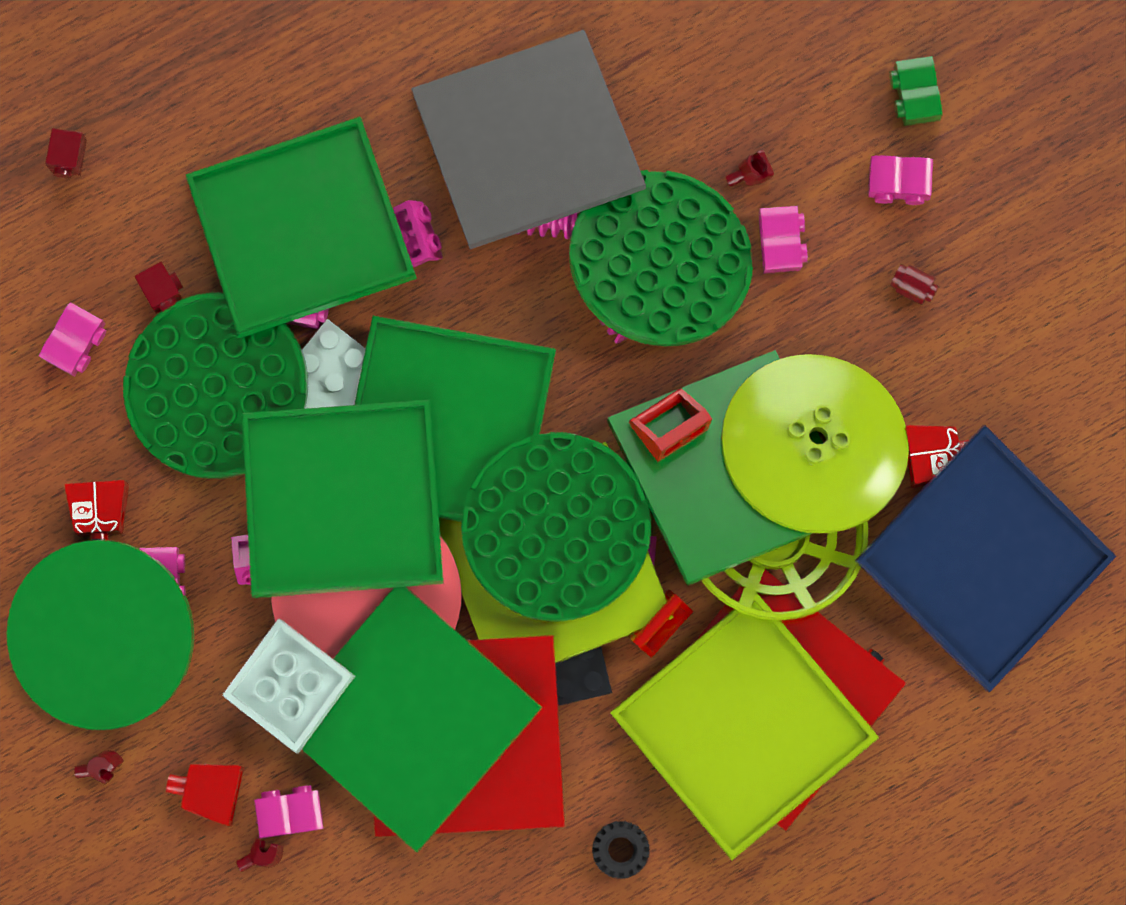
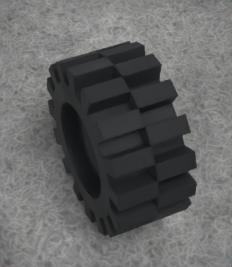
M615 821L607 824L598 832L593 841L592 853L596 865L603 873L612 878L624 879L636 875L645 867L650 854V845L646 834L637 825L627 821ZM618 837L627 838L632 843L634 849L632 857L623 863L614 861L608 852L609 844Z

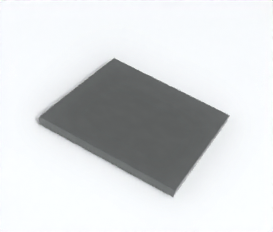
M585 30L411 88L469 249L646 189L645 181Z

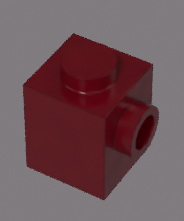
M52 128L45 164L50 171H53L54 176L61 178H71V175L81 176L87 143L83 133Z
M162 261L134 276L156 314L167 310L175 305L177 301L183 299L179 293V290L184 288L175 272L168 273Z

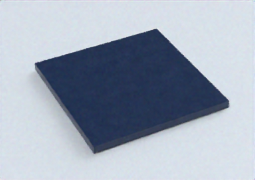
M982 425L857 557L855 562L987 692H991L1116 558V555L986 425Z

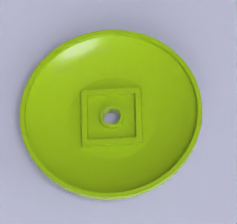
M813 354L795 355L776 360L760 368L747 378L738 388L727 408L721 435L725 466L730 479L741 496L756 511L781 526L807 533H833L847 530L866 522L879 513L892 499L902 482L908 462L909 444L906 425L901 411L893 397L878 380L868 372L847 361ZM813 431H819L824 434L826 442L815 444L811 441L809 434Z

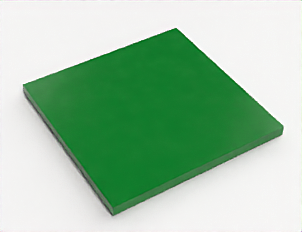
M361 116L185 174L238 338L417 279Z
M372 315L354 405L430 399L439 518L461 522L463 506L470 486L485 463L509 444L527 436L540 434L556 349Z
M776 350L682 387L687 394L706 409L712 417V421L706 432L659 462L656 461L631 427L629 420L675 391L607 418V423L627 464L639 480L647 498L649 509L687 586L813 534L781 526L756 511L734 486L723 459L721 435L727 408L738 388L747 378L765 365L780 359ZM679 403L645 426L660 438L690 419L691 416L682 404ZM817 431L809 434L813 443L823 444Z
M430 399L241 413L252 598L444 584Z
M395 587L333 658L355 675V677L303 746L302 750L417 853L543 707L407 587Z

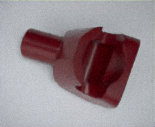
M760 150L751 156L749 155L738 165V170L725 176L730 187L742 181L752 186L771 179L774 176V172L765 152Z
M105 750L92 758L88 764L75 766L74 774L77 779L92 777L106 785L114 777V774L111 772L117 767L119 768L124 760L117 752Z
M256 838L250 853L238 859L236 864L241 872L254 865L266 868L274 867L282 859L283 846L271 843L268 851L265 852L266 841Z

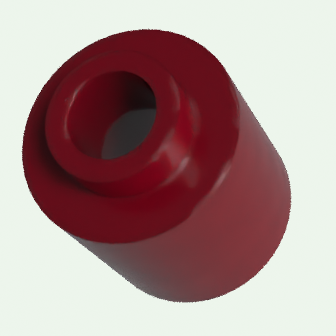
M903 264L899 266L890 284L891 287L896 289V293L920 305H923L925 300L931 302L939 287L934 284L935 277L911 265L907 267Z

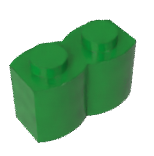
M933 57L896 61L894 70L889 72L891 88L897 89L899 100H895L896 117L902 118L904 126L940 121L943 113Z

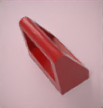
M679 388L629 420V423L656 461L659 462L709 429L712 417L704 407L682 388ZM679 403L682 404L691 416L690 419L660 438L645 426Z
M669 589L664 593L667 602L641 631L627 636L651 658L694 612Z

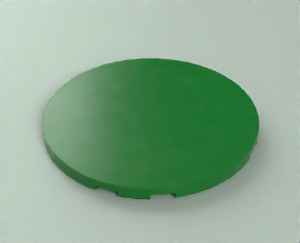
M642 170L641 174L646 184L645 190L579 213L569 242V263L572 278L582 300L600 321L615 332L631 340L655 346H680L694 343L719 331L731 320L742 305L748 293L753 273L750 239L745 226L740 223L738 217L733 212V207L724 197L705 183L673 171L648 172V170Z
M223 292L190 296L177 301L172 307L158 313L134 342L128 355L129 360L125 376L123 377V397L127 417L143 446L170 468L186 475L206 479H224L245 474L241 413L305 409L308 397V371L305 357L299 342L287 324L284 323L238 338Z
M550 432L527 436L501 449L485 463L473 480L462 511L461 533L465 555L470 568L483 588L495 600L513 612L525 617L542 621L562 622L580 619L599 612L616 601L631 586L647 556L651 537V518L647 498L636 474L617 453L596 440L594 441L573 433Z
M90 540L74 543L51 553L27 574L20 584L9 610L7 647L13 670L20 684L30 698L45 712L75 727L92 730H111L122 728L147 718L164 706L176 693L175 691L187 674L192 659L194 623L186 596H184L175 577L159 560L154 559L141 551V549L126 543L111 540Z

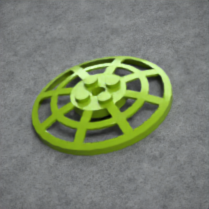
M868 521L856 526V548L853 556L835 551L837 532L827 533L826 547L809 542L810 535L748 560L752 563L748 578L743 577L733 567L724 570L732 580L744 587L739 602L728 597L709 578H705L701 582L726 605L741 613L757 618L789 620L814 614L828 607L843 595L857 577L861 567L855 560L868 546ZM803 553L821 559L817 567L803 579L800 578L793 565ZM830 563L848 567L849 569L839 585L825 598L815 603L806 587L818 580ZM764 569H781L789 584L769 586L759 583ZM756 592L766 595L794 593L803 608L795 611L771 612L751 608Z

